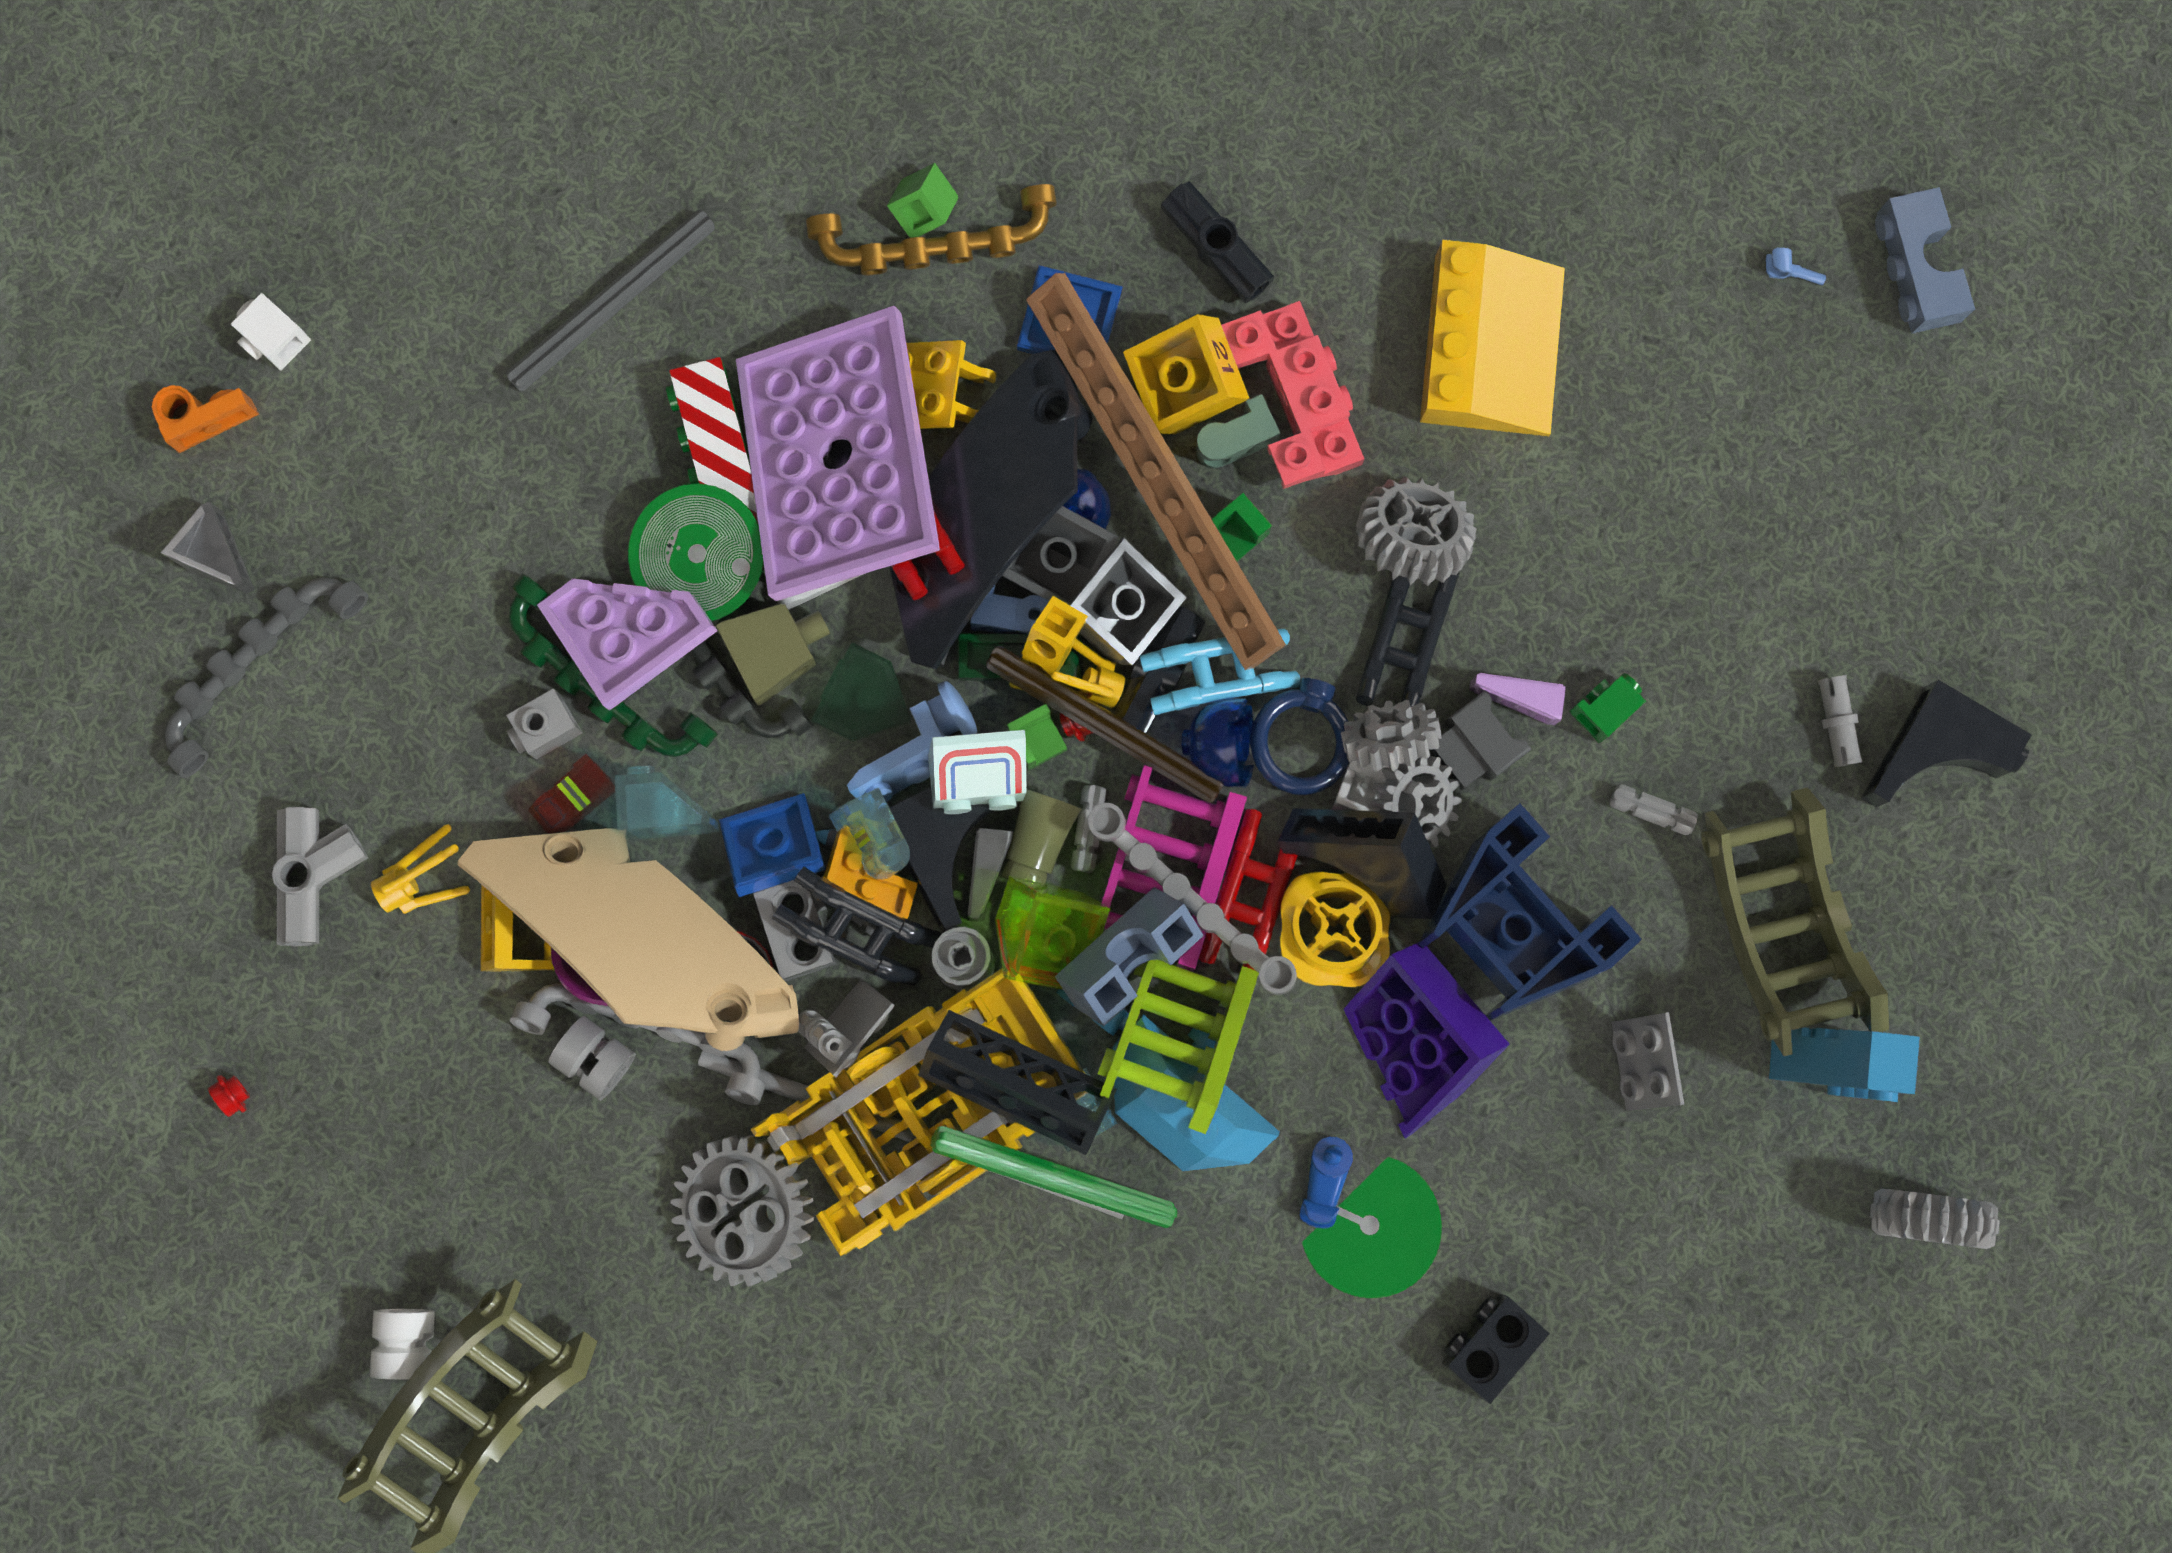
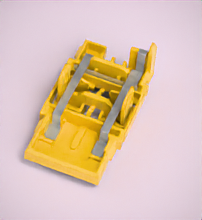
M1009 964L969 991L963 989L942 1003L943 1008L936 1012L934 1007L927 1006L860 1051L855 1062L850 1067L843 1069L837 1077L829 1072L805 1088L810 1096L802 1103L800 1100L796 1101L780 1113L771 1114L751 1128L755 1137L769 1136L767 1140L774 1152L781 1150L788 1165L794 1163L799 1165L812 1156L839 1199L837 1203L818 1213L816 1218L840 1256L846 1255L856 1247L858 1249L863 1248L883 1234L881 1230L889 1225L894 1231L901 1229L907 1222L916 1219L988 1171L934 1153L930 1146V1141L937 1127L945 1126L1017 1151L1022 1148L1018 1139L1024 1135L1029 1137L1036 1132L949 1090L916 1110L913 1102L933 1088L930 1081L918 1076L926 1051L948 1010L1085 1074L1022 975L1015 972ZM952 1028L944 1040L959 1048L973 1046L969 1036ZM900 1035L907 1042V1044L905 1042H895L889 1047H884ZM1001 1051L988 1054L992 1063L1003 1069L1015 1066L1011 1056ZM1043 1071L1031 1074L1035 1084L1045 1089L1057 1086L1053 1076ZM1087 1092L1074 1093L1073 1095L1075 1099L1078 1100L1079 1098L1087 1094ZM953 1099L958 1106L956 1110L951 1112L955 1119L946 1118L928 1129L922 1118ZM899 1112L904 1120L889 1128L878 1138H875L870 1130L879 1124L874 1115L892 1117ZM909 1128L916 1138L906 1144L900 1153H897L895 1150L886 1156L881 1147L892 1140L897 1134ZM928 1192L930 1195H938L927 1201L923 1193Z

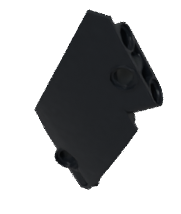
M1056 350L1035 353L1026 359L971 419L928 477L933 510L965 566L959 572L950 575L935 552L911 559L919 572L918 575L928 589V593L918 600L912 599L892 566H889L910 660L914 664L937 670L963 628L1010 564L1051 517L1078 492L1077 440L1084 437L1089 431L1092 424V414L1079 401L1077 385Z

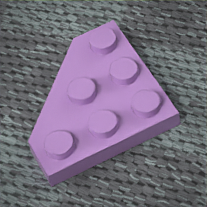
M571 579L537 605L602 705L608 710L617 706L718 631L696 598L687 591L672 590V592L650 590L648 587L616 583L612 586L595 584L589 580Z

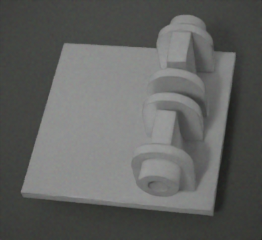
M861 978L827 1020L814 1010L801 1012L799 1014L798 1032L809 1041L804 1048L833 1076L837 1077L843 1069L850 1067L855 1062L860 1048L871 1034L883 1028L889 1018V1012L895 1005Z
M1669 1013L1613 1021V1047L1617 1053L1621 1077L1620 1090L1624 1097L1626 1111L1684 1105Z

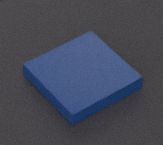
M1039 265L1031 294L1055 273H1065L1108 345L1122 293V286ZM1028 304L1017 343V350L1030 354L1055 350Z
M804 793L719 819L734 886L739 897L795 880L803 866L814 873L826 870L811 812Z

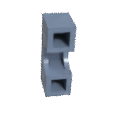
M1940 187L1889 198L1877 212L1875 228L1878 238L1881 241L1885 240L1889 254L1887 258V271L1890 279L1896 281L1901 296L1898 301V308L1902 320L1908 322L1911 334L1961 323L1975 310L1964 269L1950 272L1938 271L1927 263L1923 253L1924 245L1938 242L1951 229Z
M1154 887L1061 970L1055 978L1076 1009L1105 1026L1138 996L1127 980L1136 967L1150 960H1162L1172 965L1204 935L1184 903Z

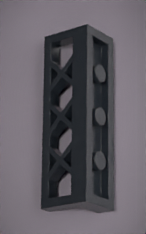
M948 1010L932 1039L918 1076L1084 1155H1087L1117 1091L1113 1087L1109 1098L1100 1096L1104 1085L1103 1082L951 1010ZM952 1028L969 1036L973 1046L959 1048L944 1040ZM1001 1051L1011 1056L1015 1066L1003 1069L993 1064L988 1054ZM1043 1071L1053 1076L1057 1086L1045 1089L1035 1084L1031 1074ZM1085 1091L1102 1100L1097 1111L1094 1112L1079 1105L1073 1094Z

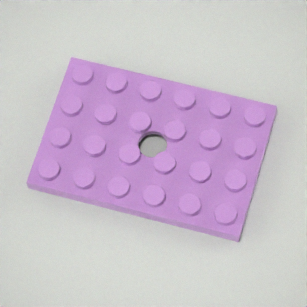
M895 306L736 359L768 595L775 601L782 600L940 551L902 314ZM841 439L848 440L852 446V453L848 462L837 469L826 468L823 463V457L830 452L832 442Z

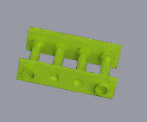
M1150 960L1135 968L1134 975L1142 977L1136 992L1138 996L1133 1000L1116 1051L1110 1048L1106 1049L1098 1071V1075L1106 1077L1100 1096L1109 1098L1116 1078L1126 1079L1187 1102L1186 1107L1193 1109L1188 1128L1206 1134L1219 1104L1259 973L1242 966L1236 982L1227 980L1226 984L1178 966L1169 965L1161 960ZM1152 976L1218 1000V1006L1226 1008L1224 1015L1216 1013V1016H1212L1147 992ZM1140 1010L1151 1012L1208 1033V1039L1215 1041L1214 1048L1206 1046L1205 1050L1135 1025ZM1129 1042L1198 1067L1197 1072L1205 1075L1203 1082L1195 1080L1194 1084L1123 1059Z

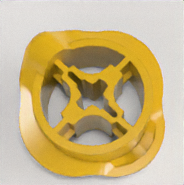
M1310 872L1293 879L1286 889L1281 902L1282 931L1280 949L1282 957L1289 959L1293 963L1297 978L1305 983L1315 986H1364L1389 958V910L1371 889L1348 873ZM1335 897L1351 903L1344 908L1335 909L1328 906L1324 901L1319 903L1317 900ZM1304 910L1312 916L1310 921L1314 924L1318 933L1308 946L1305 945L1299 930V917ZM1362 913L1366 916L1371 930V942L1367 950L1359 943L1361 938L1356 934L1353 926ZM1338 923L1343 925L1342 934L1337 932L1331 936L1326 932L1329 925L1333 927ZM1328 950H1337L1346 957L1351 955L1354 959L1345 962H1331L1320 958V956Z

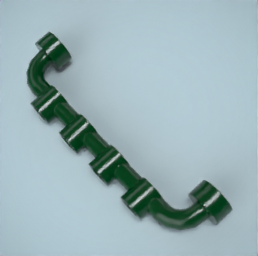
M524 573L511 586L517 594L509 608L510 625L518 638L526 644L520 652L540 668L546 662L559 671L554 681L573 696L579 690L588 695L592 701L587 708L608 724L614 717L623 724L626 729L621 736L636 749L642 752L648 745L663 756L678 757L688 754L699 743L708 748L717 737L718 733L692 712L679 725L685 731L683 736L678 739H669L661 734L645 718L626 705L624 701L608 710L602 705L573 659L568 657L550 639L528 623L526 616L531 604L539 609L537 605L550 596V594Z

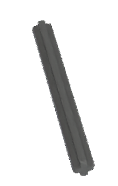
M701 209L694 212L506 371L509 381L520 391L527 389L712 233L715 226L711 218Z

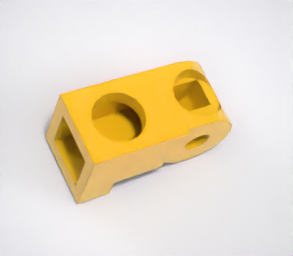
M1052 596L1031 627L1022 651V659L1050 676L1055 671L1059 672L1088 616Z

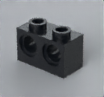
M1500 1294L1496 1299L1492 1296L1486 1298L1473 1314L1477 1322L1466 1334L1462 1330L1456 1333L1443 1350L1448 1356L1443 1360L1442 1364L1489 1404L1493 1402L1550 1334L1511 1298ZM1505 1315H1512L1517 1323V1331L1512 1338L1501 1340L1496 1333L1497 1322ZM1483 1350L1488 1360L1487 1367L1482 1373L1471 1375L1466 1368L1467 1357L1473 1351Z

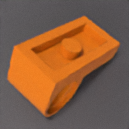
M171 385L158 391L152 402L153 414L165 442L179 453L259 415L252 399L240 388L217 392L211 396L210 402L203 405L201 401L185 388ZM187 404L186 413L179 419H173L176 408Z

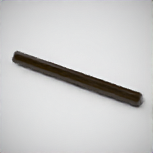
M1003 646L995 647L988 657L986 667L992 672L1147 766L1152 767V769L1205 801L1212 803L1222 790L1224 782L1219 777L1064 683L1053 680L1049 674Z

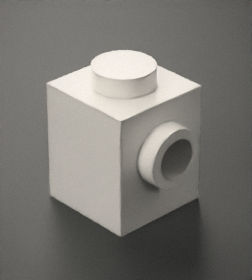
M262 293L256 299L249 300L243 304L237 312V318L231 323L242 335L237 341L242 348L256 360L264 355L280 371L311 341L297 324Z

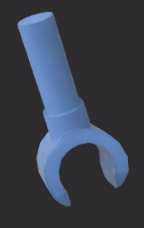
M1775 248L1772 254L1766 255V272L1770 278L1798 277L1821 286L1826 280V275L1792 264L1791 249Z

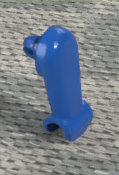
M1338 1137L1321 1139L1315 1145L1312 1152L1307 1199H1303L1299 1216L1304 1223L1315 1228L1324 1229L1334 1225L1339 1213V1208L1336 1206L1353 1162V1153L1350 1146Z

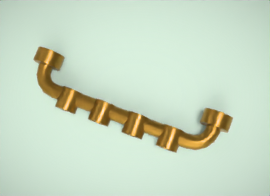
M1049 184L1033 185L1020 191L1022 209L1032 211V214L1027 224L1017 227L1003 225L989 228L987 231L973 233L958 231L948 233L943 237L929 239L914 237L899 243L884 245L881 243H870L855 249H843L835 241V238L843 234L840 215L819 214L806 219L808 238L818 241L821 252L829 261L839 266H860L861 274L866 276L883 274L887 272L886 262L903 260L904 268L907 270L926 268L930 266L929 256L946 254L947 263L949 264L969 262L973 260L972 250L989 248L990 257L992 258L1008 257L1016 253L1015 244L1034 240L1044 231L1048 222L1049 209L1057 205L1055 189L1053 185Z

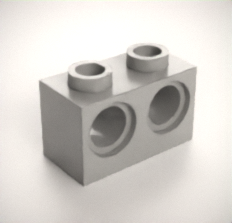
M794 880L753 893L779 974L785 982L837 965L834 954L821 947H818V953L812 960H798L795 954V947L801 939L772 920L774 913L785 898L791 895H799L804 900V910L800 916L803 915L812 922L821 925L823 929L825 928L820 911L827 909L826 903L817 900L812 895L813 893L794 882Z

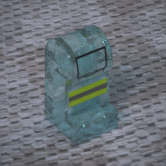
M879 788L838 807L829 815L837 831L848 826L858 847L862 851L861 862L863 868L871 877L881 880L887 879L907 865L910 857L908 844Z

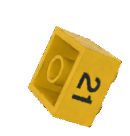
M1197 314L1123 352L1141 401L1160 434L1180 433L1250 399L1220 320L1217 317Z

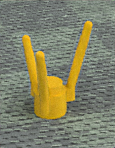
M1075 639L1072 648L1094 663L1097 668L1089 667L1082 679L1056 671L1051 674L1052 679L1079 688L1080 691L1077 692L1097 704L1114 708L1123 692L1125 676L1114 672L1115 662L1102 658L1078 639ZM1011 682L1009 683L1011 688L1020 689Z
M449 824L442 826L434 834L430 835L396 864L382 870L383 876L371 882L375 898L387 913L399 907L403 914H406L418 907L453 899L470 892L468 886H462L416 898L413 896L419 892V887L415 880L416 877L458 852L459 847L453 844L410 870L407 869L409 865L451 831L452 828Z

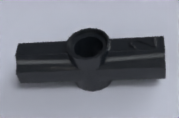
M1190 181L1184 184L1181 183L1161 203L1162 211L1197 249L1201 262L1209 267H1213L1245 304L1257 298L1273 282L1274 275L1238 236L1235 224L1228 218L1220 216ZM1212 236H1220L1227 241L1228 245L1224 248L1216 249L1212 248L1206 240Z
M1179 606L1155 636L1151 645H1148L1141 655L1178 644L1195 643L1206 621L1201 619L1196 613ZM1139 657L1129 678L1132 681L1114 714L1147 734L1157 715H1154L1150 698L1172 693L1187 664L1144 672Z

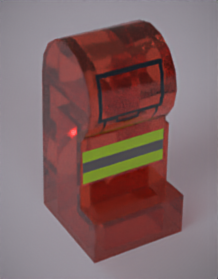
M585 754L572 765L573 769L530 806L529 813L547 834L567 832L619 790L615 783L589 755Z

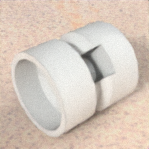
M426 1309L373 1310L372 1337L379 1341V1346L371 1350L369 1375L371 1378L410 1379L415 1370L432 1352L431 1349L426 1347V1341L433 1338L435 1311Z

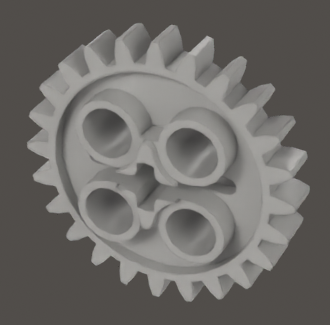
M737 1135L724 1138L723 1142L717 1140L708 1143L707 1150L702 1149L694 1152L692 1155L695 1162L681 1167L688 1178L675 1181L674 1186L683 1192V1196L671 1200L672 1205L682 1209L681 1215L671 1219L672 1223L684 1225L685 1229L677 1237V1241L689 1240L692 1244L686 1253V1257L689 1258L699 1254L702 1258L698 1270L701 1272L713 1266V1280L718 1281L728 1276L730 1286L740 1284L744 1280L748 1287L761 1282V1279L767 1282L777 1277V1272L782 1273L792 1267L790 1260L796 1259L803 1254L797 1244L808 1241L811 1237L801 1226L814 1221L813 1216L803 1212V1206L812 1203L813 1198L801 1196L799 1191L805 1187L808 1181L807 1179L795 1181L792 1176L799 1166L798 1163L785 1166L782 1164L785 1158L783 1152L779 1150L770 1154L771 1145L768 1140L755 1145L754 1135L740 1138V1140ZM741 1169L748 1177V1187L741 1181ZM766 1185L769 1186V1192L763 1198L745 1208L740 1213L739 1220L727 1224L718 1235L715 1234V1229L723 1221L730 1219L744 1208L745 1201L757 1197ZM710 1197L714 1200L716 1204V1214L710 1208ZM768 1206L773 1210L775 1214V1224H773L768 1218ZM736 1234H738L743 1241V1251L738 1247L736 1243Z

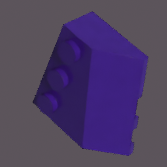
M1418 943L1392 954L1343 1009L1366 1058L1377 1061L1386 1080V1083L1381 1085L1380 1088L1387 1101L1395 1099L1405 1120L1398 1124L1405 1139L1461 1096L1510 1045L1429 948L1425 946L1422 949Z

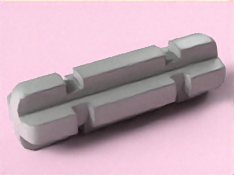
M1619 784L1614 788L1610 798V806L1622 812L1630 810L1633 816L1662 827L1670 825L1672 826L1671 830L1683 835L1691 834L1696 826L1698 814L1695 811L1684 807L1676 809V804L1645 792L1637 794L1635 793L1636 789L1623 784Z
M1085 785L1082 789L1080 804L1083 805V809H1081L1077 819L1074 845L1077 846V849L1072 853V870L1091 873L1095 869L1097 854L1094 853V850L1099 846V839L1089 829L1088 817L1095 806L1105 803L1106 789L1103 787Z

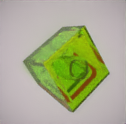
M1009 876L995 918L1003 976L1010 980L1063 990L1055 976L1103 933L1111 908L1083 892Z

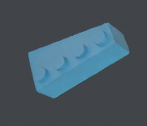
M1803 1027L1791 1031L1793 1054L1783 1056L1774 1040H1772L1769 1079L1827 1085V1095L1898 1102V1093L1915 1094L1920 1037L1873 1031L1826 1028L1809 1029Z

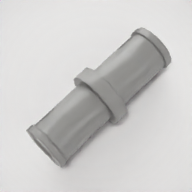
M1847 675L1818 680L1826 719L1822 720L1823 729L1828 728L1834 767L1862 763L1863 760L1860 756L1855 723H1859L1858 715L1852 713L1846 681Z

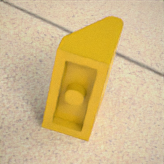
M481 884V971L554 970L551 959V946L545 941L544 960H512L513 911Z

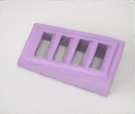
M1485 673L1477 674L1470 681L1469 690L1479 695L1485 690L1492 698V701L1545 724L1554 726L1562 719L1566 688L1563 684Z

